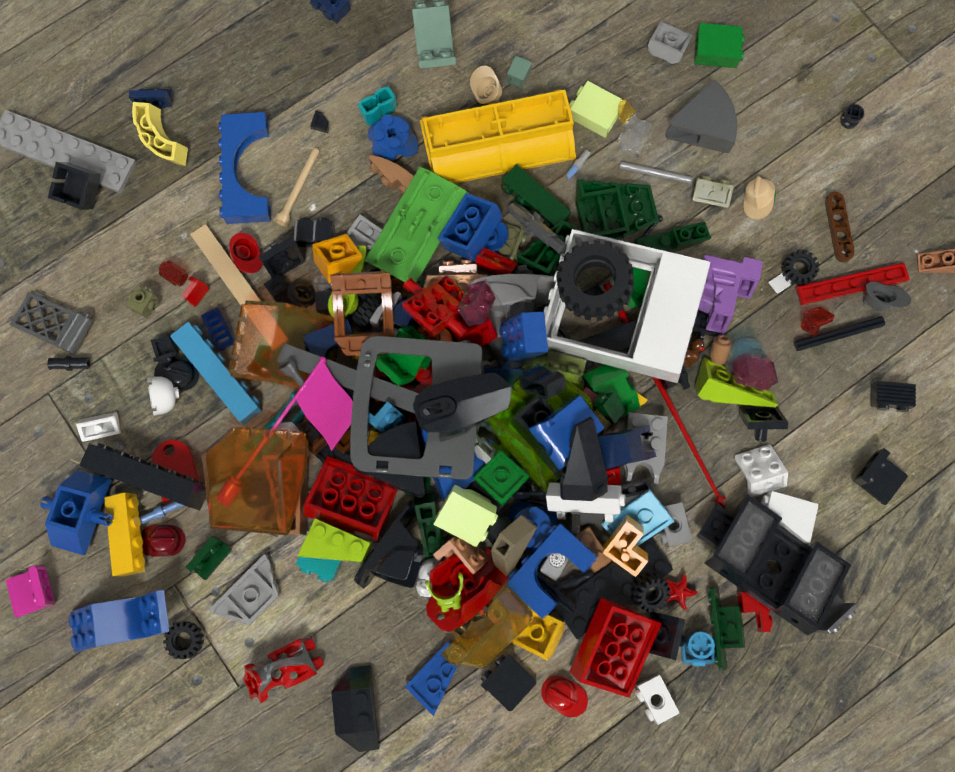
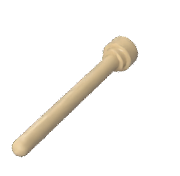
M317 148L312 150L283 210L277 213L274 218V222L280 226L287 227L290 222L289 213L319 154Z

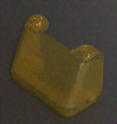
M508 587L488 608V617L495 625L480 640L476 635L471 638L459 635L441 655L452 665L484 668L529 626L533 620V613Z

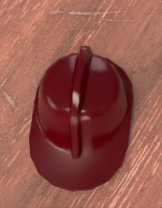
M152 525L141 532L143 553L147 556H174L181 552L186 541L182 529L174 525Z

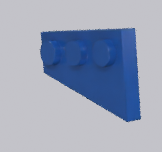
M449 642L405 686L433 716L462 658V655Z

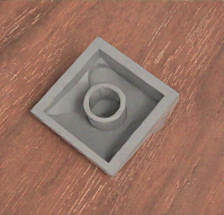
M660 21L649 41L648 51L651 55L662 58L671 64L679 63L693 35Z

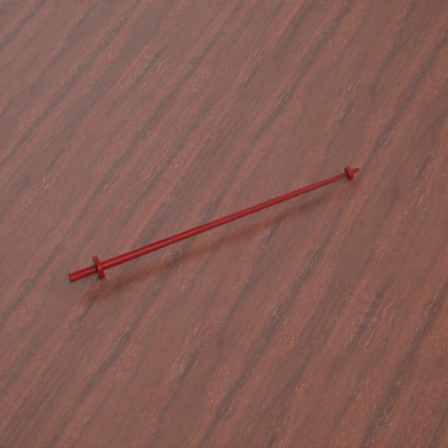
M610 282L603 285L606 292L612 288ZM623 308L618 315L623 324L630 323ZM652 377L717 497L714 500L715 504L720 503L725 509L726 506L723 502L726 499L725 495L721 497L661 380Z

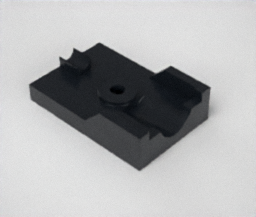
M292 236L280 244L276 241L275 245H270L271 249L258 256L271 278L278 274L283 276L305 262Z

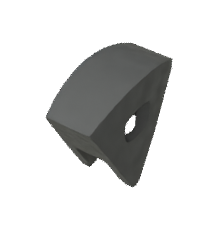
M713 80L670 120L671 127L665 133V137L670 140L730 153L737 135V117L734 105L723 87Z

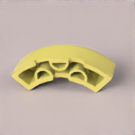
M133 102V122L137 127L138 136L142 143L155 155L172 163L186 166L188 148L177 142H172L168 138L161 123V109L150 103Z

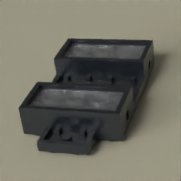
M750 495L738 504L733 514L716 504L696 535L712 547L704 564L807 636L818 631L851 564L817 541L811 546L805 544L779 526L782 517ZM774 560L778 563V569L780 570L778 574H772L768 571V561Z

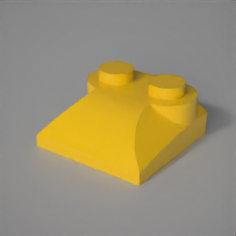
M527 606L511 643L548 661L553 656L560 642L565 623L549 615L542 619Z

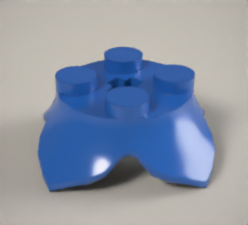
M384 115L382 119L369 127L368 138L373 143L372 150L374 156L393 161L397 155L410 157L418 153V141L412 132V123L407 118Z
M525 501L514 503L509 510L508 518L513 519L516 516L515 521L521 515H524L537 526L536 532L525 550H529L534 554L536 551L534 549L541 540L545 541L550 536L548 534L549 530L554 525H557V514L555 511H548L547 506H535Z

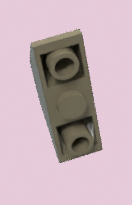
M524 515L517 518L499 534L491 549L494 566L507 577L514 570L537 529V526Z

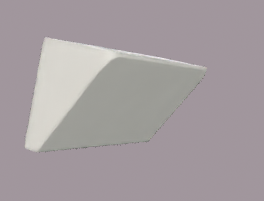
M117 412L80 419L76 424L82 442L121 433Z

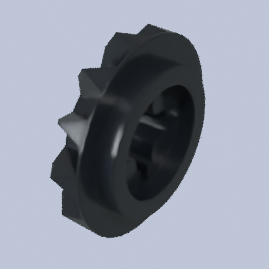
M295 282L288 287L287 298L291 299L292 304L296 303L298 307L303 306L304 308L313 306L315 303V291L311 286L302 282Z

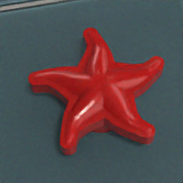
M685 574L682 575L678 583L665 580L671 590V593H669L670 599H666V601L676 600L680 607L686 610V597L698 594V591H692L687 588Z

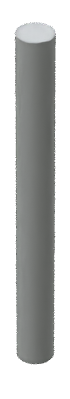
M622 161L619 169L688 184H691L693 178Z

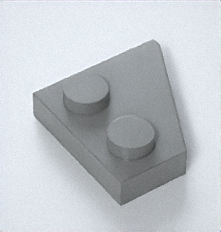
M359 214L346 234L358 249L359 246H366L367 250H371L382 229Z

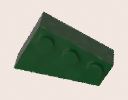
M561 220L551 228L564 243L567 235L571 234L572 229L578 230L577 227L564 220ZM539 239L537 242L534 241L523 253L520 252L516 258L519 266L527 265V268L532 269L535 275L554 276L558 270L561 253L556 252L551 246H547Z

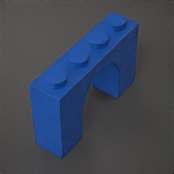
M562 524L554 525L548 532L550 536L545 541L541 540L535 546V553L532 556H526L521 562L523 566L519 571L514 570L507 578L509 582L506 585L542 619L547 617L558 602L539 584L537 569L540 562L548 555L562 554L583 573H586L599 558Z

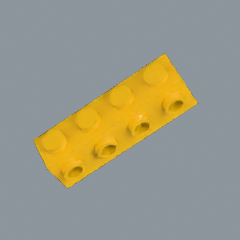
M124 492L104 497L106 513L113 515V520L107 519V521L112 522L110 526H107L112 576H129L145 572L137 494Z

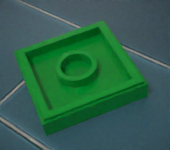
M500 449L473 477V480L503 506L530 476Z

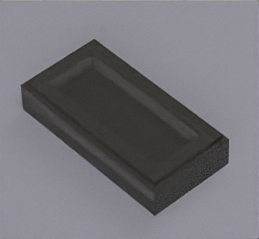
M578 512L566 513V527L572 534L580 533V514Z

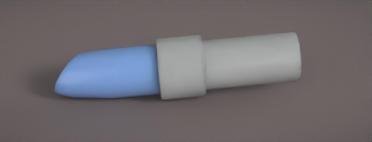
M585 150L572 164L573 166L567 172L568 180L580 170L583 163L591 155L588 150Z

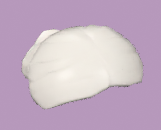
M430 558L421 564L416 584L417 592L420 596L432 597L425 582L426 580L430 582V571L441 563V560L438 561L436 558Z

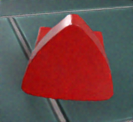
M190 276L188 281L191 283L182 293L181 297L196 307L209 291V288L202 281Z

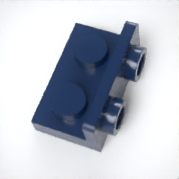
M171 89L129 90V98L132 103L140 102L150 103L155 107H172L173 92Z

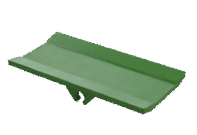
M419 167L364 261L379 269L390 272V275L404 283L410 278L417 283L440 244L438 240L440 233L464 195L468 192L437 174Z

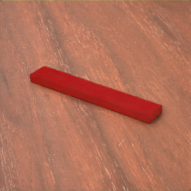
M899 263L797 286L795 289L800 305L803 306L864 292L869 282H878L891 286L908 282L910 278L905 263Z

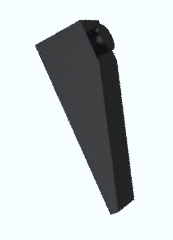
M590 416L574 425L569 448L572 449L570 458L565 461L566 473L565 476H561L560 498L562 500L594 501L608 492V476L594 419Z

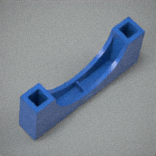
M266 113L221 115V122H219V131L221 133L219 148L222 150V155L219 156V164L222 167V172L219 173V180L222 184V189L219 190L220 200L222 201V207L219 209L220 217L224 219L226 224L271 222V207L267 197H258L248 193L240 186L237 177L238 162L244 150L256 140L269 137V120Z

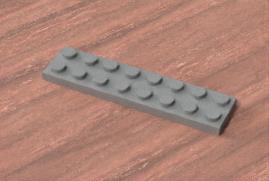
M5 110L0 118L1 148L53 168L56 162H68L100 173L99 186L119 194L122 193L137 164L132 158Z

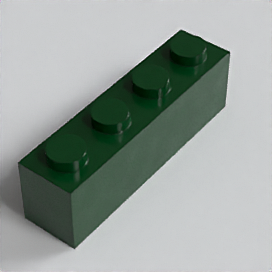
M517 164L502 178L501 187L503 192L514 197L515 201L524 206L532 215L534 212L541 215L540 217L544 219L543 224L549 229L561 220L567 222L570 219L571 211Z

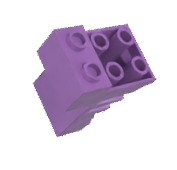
M713 255L704 256L703 260L709 261L710 267L698 310L708 313L706 330L725 333L734 315L737 296L750 299L760 281L763 261L744 257L742 262L739 263L735 260L721 259Z

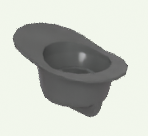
M869 282L866 285L868 294L864 303L877 311H885L890 307L903 308L911 303L910 295L900 288L878 282Z

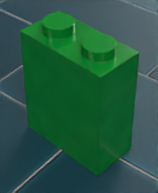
M699 23L696 31L694 64L737 68L739 62L743 61L744 50H741L745 40V34H742L743 27Z

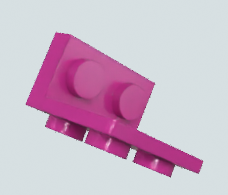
M35 565L28 568L29 572L6 579L16 618L55 605L46 566Z

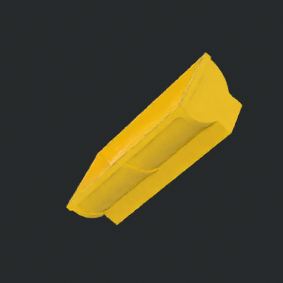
M557 89L550 93L495 104L488 103L486 106L431 117L423 116L420 120L431 172L453 184L506 174L516 164L525 170L576 159L573 135L574 122L565 90Z

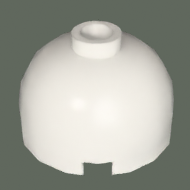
M165 377L147 378V382H152L148 389L151 407L156 408V411H153V416L168 413L174 408L175 401L179 398L178 387H173L172 382Z

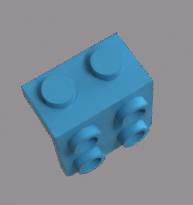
M388 401L375 416L370 411L368 413V422L381 433L404 424L406 419Z

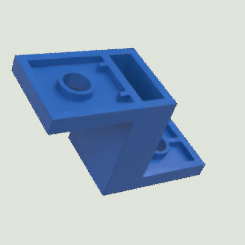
M164 590L154 591L141 597L90 604L70 612L68 619L73 633L71 646L74 648L75 653L169 632Z

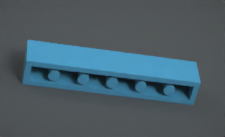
M187 322L170 337L237 420L243 425L247 424L262 412L258 407L261 403L254 395L252 397L249 396L247 393L248 387L243 381L239 383L235 377L238 375L231 367L227 369L223 364L226 360L220 353H214L212 350L214 348L213 344L208 339L204 340L201 337L203 332L197 325L192 326Z

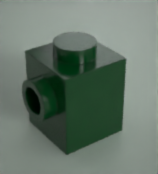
M614 393L598 394L589 406L601 424H615L625 412V409Z

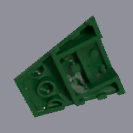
M577 180L575 205L582 232L621 240L659 221L651 185Z

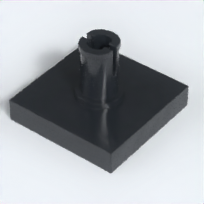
M739 407V415L747 429H756V441H767L768 429H788V421L778 407Z
M651 612L650 618L662 624L649 653L676 661L679 647L685 644V637L682 635L685 619Z

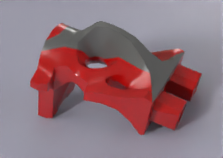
M300 638L268 654V659L272 660L270 664L264 666L245 665V675L242 679L249 691L250 699L257 697L260 703H263L267 700V693L272 688L283 685L287 689L318 674L317 670L324 663L320 656L311 659L308 654L309 651L315 649L312 638L303 641ZM282 653L287 655V658L278 660V655ZM275 669H280L282 672L278 679L273 677ZM296 672L298 675L297 678L291 679L290 674Z

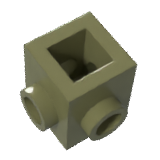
M136 286L130 292L125 306L148 319L151 312L157 308L159 299L154 295L155 292L145 286L142 289Z

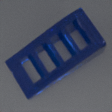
M219 308L201 315L218 352L236 344ZM219 323L222 324L221 326L212 329L213 326ZM225 330L224 333H222V334H220V335H218V336L215 335V334H217V333H219V332ZM226 337L229 338L228 340L220 344L218 342L219 340L224 339Z

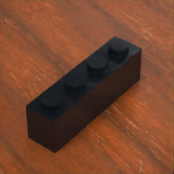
M637 320L582 339L579 342L628 354ZM587 360L585 369L593 367L596 362Z

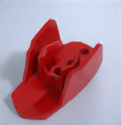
M487 548L484 550L488 561L474 574L470 572L457 555L448 557L430 571V587L434 593L442 597L452 596L459 590L460 579L458 578V573L463 574L460 609L453 610V607H451L449 611L442 612L441 606L437 604V600L433 596L426 604L427 616L441 631L451 632L472 619L490 602L508 580V577L494 566L493 558H491V549ZM445 615L444 619H438L439 616Z

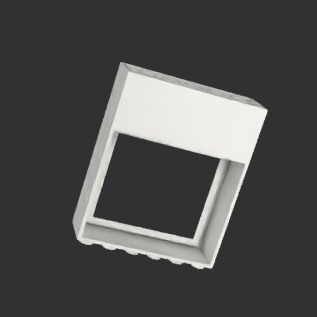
M572 229L571 234L566 237V251L561 253L559 263L561 261L564 262L563 256L567 252L572 253L574 246L582 247V242L588 241L589 244H594V240H600V244L609 242L612 243V248L618 246L622 249V254L628 256L632 267L651 271L629 352L625 354L557 336L565 303L562 302L558 291L556 276L559 271H556L554 276L556 284L554 289L551 288L548 300H550L549 307L544 309L548 350L678 383L706 283L710 262Z

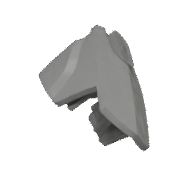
M493 275L474 279L469 283L468 295L474 300L471 305L477 303L479 307L483 308L484 313L491 320L497 337H500L499 329L501 323L520 313L532 312L536 304L550 303V300H548L551 288L554 289L556 282H554V276Z

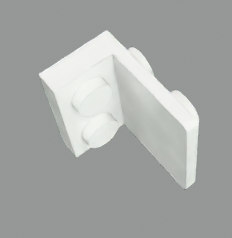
M770 444L735 455L737 464L748 480L747 493L751 497L787 486L788 471Z

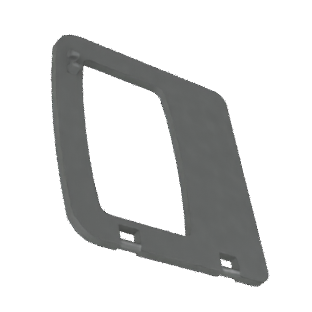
M374 336L367 339L361 347L354 385L350 437V458L353 465L360 471L371 473L469 479L473 474L476 426L466 434L443 442L439 440V432L428 433L424 456L421 459L372 456L368 453L367 440L369 401L377 356L380 353L426 356L431 358L433 386L449 380L481 374L482 348L474 343L384 336ZM443 403L441 409H449V406L446 403ZM377 461L389 462L388 468H376ZM440 466H451V473H439Z

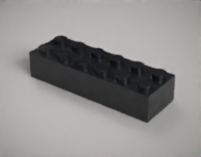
M89 443L79 465L199 511L209 491V488L203 486L204 482L101 443H98L97 446Z

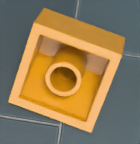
M347 234L312 244L314 262L328 283H331L330 275L340 271L342 273H351L363 258L361 252Z

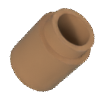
M719 335L714 337L710 351L711 362L723 365L729 359L733 342L728 336Z

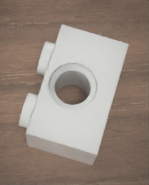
M655 674L635 685L638 689L635 693L640 702L644 701L647 707L645 713L650 722L654 721V723L659 725L679 714L659 674ZM654 694H658L660 697V702L657 705L651 704V697Z

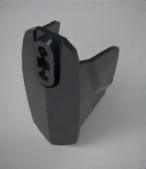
M487 373L457 378L427 387L415 396L413 403L419 427L428 433L439 432L440 442L466 434L473 427L509 407L511 386L497 373ZM443 403H446L449 406V409H441V406L443 405ZM427 409L430 414L425 415L423 410Z
M413 501L407 504L357 571L354 581L361 588L367 587L375 576L408 588L415 586L424 551L406 530L416 513Z

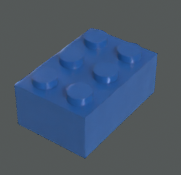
M466 193L440 233L438 240L445 250L476 261L478 254L487 243L503 215L497 204Z
M544 312L520 313L501 323L499 329L500 337L503 341L501 353L505 362L526 361L548 352Z

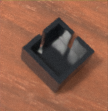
M56 162L52 178L65 179V182H51L48 198L81 210L93 209L101 174L68 162Z

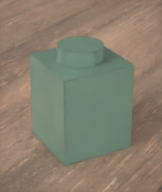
M515 56L507 72L506 83L523 89L531 73L532 62L524 57Z

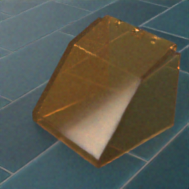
M246 300L245 304H241L239 318L245 319V322L238 321L235 334L236 337L241 338V341L234 340L231 354L238 358L237 360L230 359L228 372L234 378L299 390L301 387L291 376L283 375L279 370L281 363L276 362L283 343L306 351L303 344L306 341L304 335L333 325L334 318L288 303ZM338 347L330 352L328 360L336 362ZM297 370L306 381L310 374Z
M231 428L202 452L210 528L277 535L289 534L306 474L308 440H306L304 431H290V438H288L287 430L271 429L269 431V429L253 428V436H251V428Z

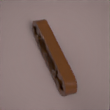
M832 192L825 200L827 218L835 257L839 262L845 263L854 256V246L844 197L839 192ZM833 198H834L835 201H838V203L836 204V206H835V202H831V200H832ZM835 214L840 215L842 222H836L833 216ZM837 232H843L846 239L840 240L837 237ZM843 249H844V252L848 253V255H847L846 257H845V254H841V252L843 251Z

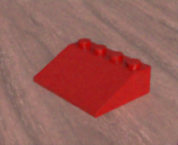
M327 456L303 505L304 516L320 520L333 527L378 543L398 489L355 472L354 465Z
M601 597L569 672L581 683L630 698L662 623Z

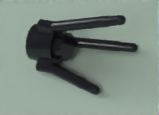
M553 474L526 481L513 497L515 500H521L522 502L547 506L545 501L531 499L532 496L543 495L544 493L542 491H532L531 486L528 485L557 477Z

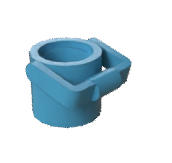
M700 631L688 633L685 637V644L680 647L682 663L692 664V666H705V664L714 663L715 644L712 637ZM685 651L687 652V654L695 658L686 659Z

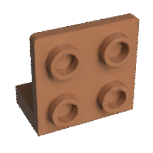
M456 536L433 554L439 561L442 557L447 559L453 553H456L472 574L477 572L488 561L486 553L481 548L475 547Z

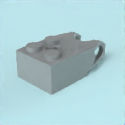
M639 413L627 414L625 430L650 425V430L646 432L649 437L644 439V436H641L644 453L653 451L657 457L623 465L626 482L631 481L635 467L642 465L649 469L652 484H658L659 476L665 463L667 416Z

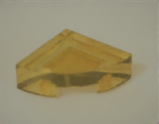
M622 98L618 105V118L624 125L636 113V110Z

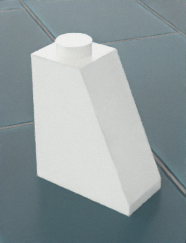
M774 491L768 492L763 496L761 504L782 517L779 526L805 544L811 542L819 504Z

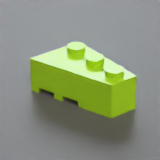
M314 519L298 553V557L363 563L373 544Z

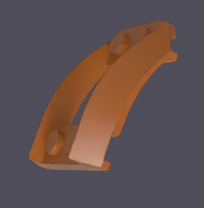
M382 269L378 272L342 273L340 271L330 275L334 313V340L339 344L346 356L360 355L362 344L370 337H394L390 272ZM382 293L384 333L346 334L344 295Z

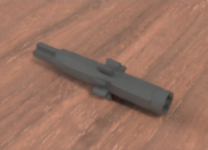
M517 202L509 205V214L522 224L520 228L528 236L533 233L543 243L551 246L558 253L566 251L567 245L551 229L543 224L544 219L540 217L541 215L537 212H534L532 215Z

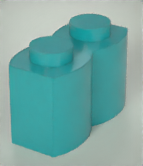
M389 87L377 90L373 96L362 99L358 104L360 116L366 125L374 124L382 116L391 114L397 108L396 97Z

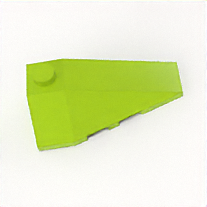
M703 358L695 384L697 396L701 399L717 403L776 407L778 405L773 392L755 382L749 384L739 373L733 375L725 370L726 366L715 364L710 359Z

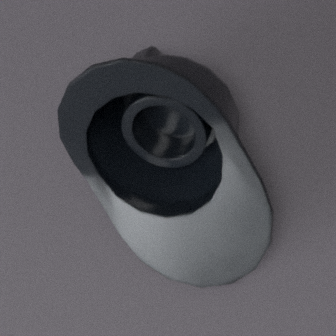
M172 358V362L166 364L159 362L155 367V377L169 379L173 387H178L180 391L192 389L199 380L198 370L188 361Z
M496 513L498 515L496 522L493 526L489 525L487 528L488 534L486 538L492 545L496 542L499 534L512 524L516 516L510 519Z

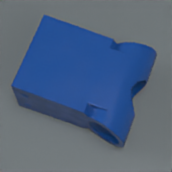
M575 396L565 401L546 417L544 421L529 427L528 430L537 442L545 446L548 456L556 467L562 469L566 459L570 458L572 449L569 448L574 425L591 416L594 419L597 434L604 427L583 398Z

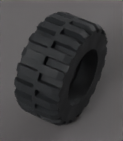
M594 240V244H589L588 241L582 242V247L574 246L572 253L567 252L563 256L564 262L561 261L559 263V272H557L556 279L560 298L565 303L566 308L569 311H574V315L577 317L582 315L585 317V320L590 321L591 317H596L597 321L603 320L602 317L607 316L609 319L614 316V312L620 313L623 310V305H627L630 301L634 285L632 264L629 263L628 256L622 254V249L618 246L612 248V243L605 242V244H600V240ZM595 266L606 268L614 275V285L609 291L601 295L592 296L578 289L576 281L582 271Z

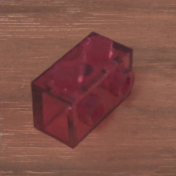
M485 280L469 284L457 310L468 326L481 325L486 321L496 297Z
M744 354L732 362L735 382L765 391L778 383L775 365L772 361Z

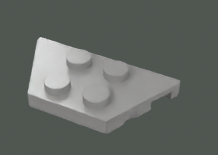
M264 554L209 609V612L251 625L280 596L268 556Z

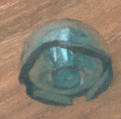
M743 335L732 341V346L727 356V363L729 368L734 371H738V367H745L744 371L760 366L763 363V358H767L762 343L758 339Z

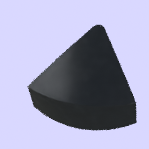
M416 422L405 423L387 430L368 445V453L372 456L421 459ZM377 461L376 468H388L389 462ZM354 467L355 472L417 498L425 496L424 479L422 476L371 473L360 471Z

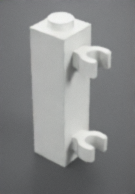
M549 482L546 493L548 511H557V518L566 520L567 512L605 514V522H613V515L620 514L621 506H625V494H622L621 486L608 485V492L594 501L562 500L560 498V483Z

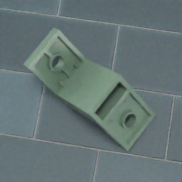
M414 0L415 2H412L411 6L419 68L456 65L447 0Z

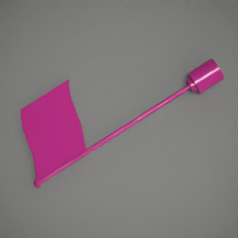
M325 357L319 358L320 361L239 475L237 477H227L214 495V499L225 507H230L244 488L241 477L296 401L307 419L325 438L331 451L335 448L351 425L353 399L334 379L325 364Z

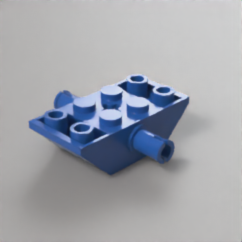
M77 470L58 486L54 498L49 496L42 498V501H46L48 504L41 502V508L50 510L45 526L51 546L86 556L96 524L104 526L112 524L106 518L113 520V515L101 512L105 500L104 497H106L112 479Z

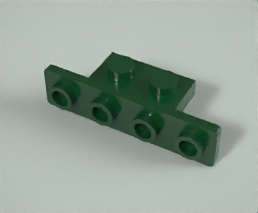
M710 587L708 592V601L712 604L710 621L714 624L715 632L712 633V639L717 650L714 659L719 670H726L728 668L726 648L745 647L741 606L721 607L719 587Z

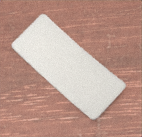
M781 273L768 283L778 294L791 285V280L787 282L785 280L787 276L783 277Z

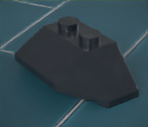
M371 665L351 667L331 692L335 735L358 752L378 750L380 745Z

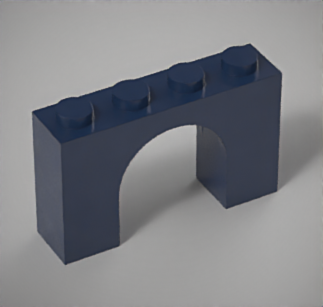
M346 319V334H354L350 321ZM334 324L304 335L306 340L303 342L305 350L327 359L330 352L339 346L334 340ZM342 387L353 399L354 391Z

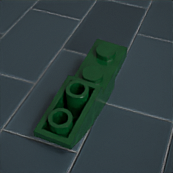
M700 222L672 228L670 232L638 238L634 241V244L674 253L711 239L706 223Z

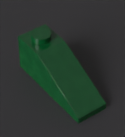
M433 493L425 494L423 498L414 496V505L425 558H435L433 554L443 546L440 528L434 525L437 515Z

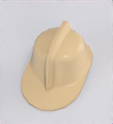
M486 65L476 68L470 78V86L476 100L481 104L500 103L499 99L503 92L502 86L493 69Z
M757 176L756 179L747 184L744 197V212L751 219H763L772 211L775 186L770 180Z

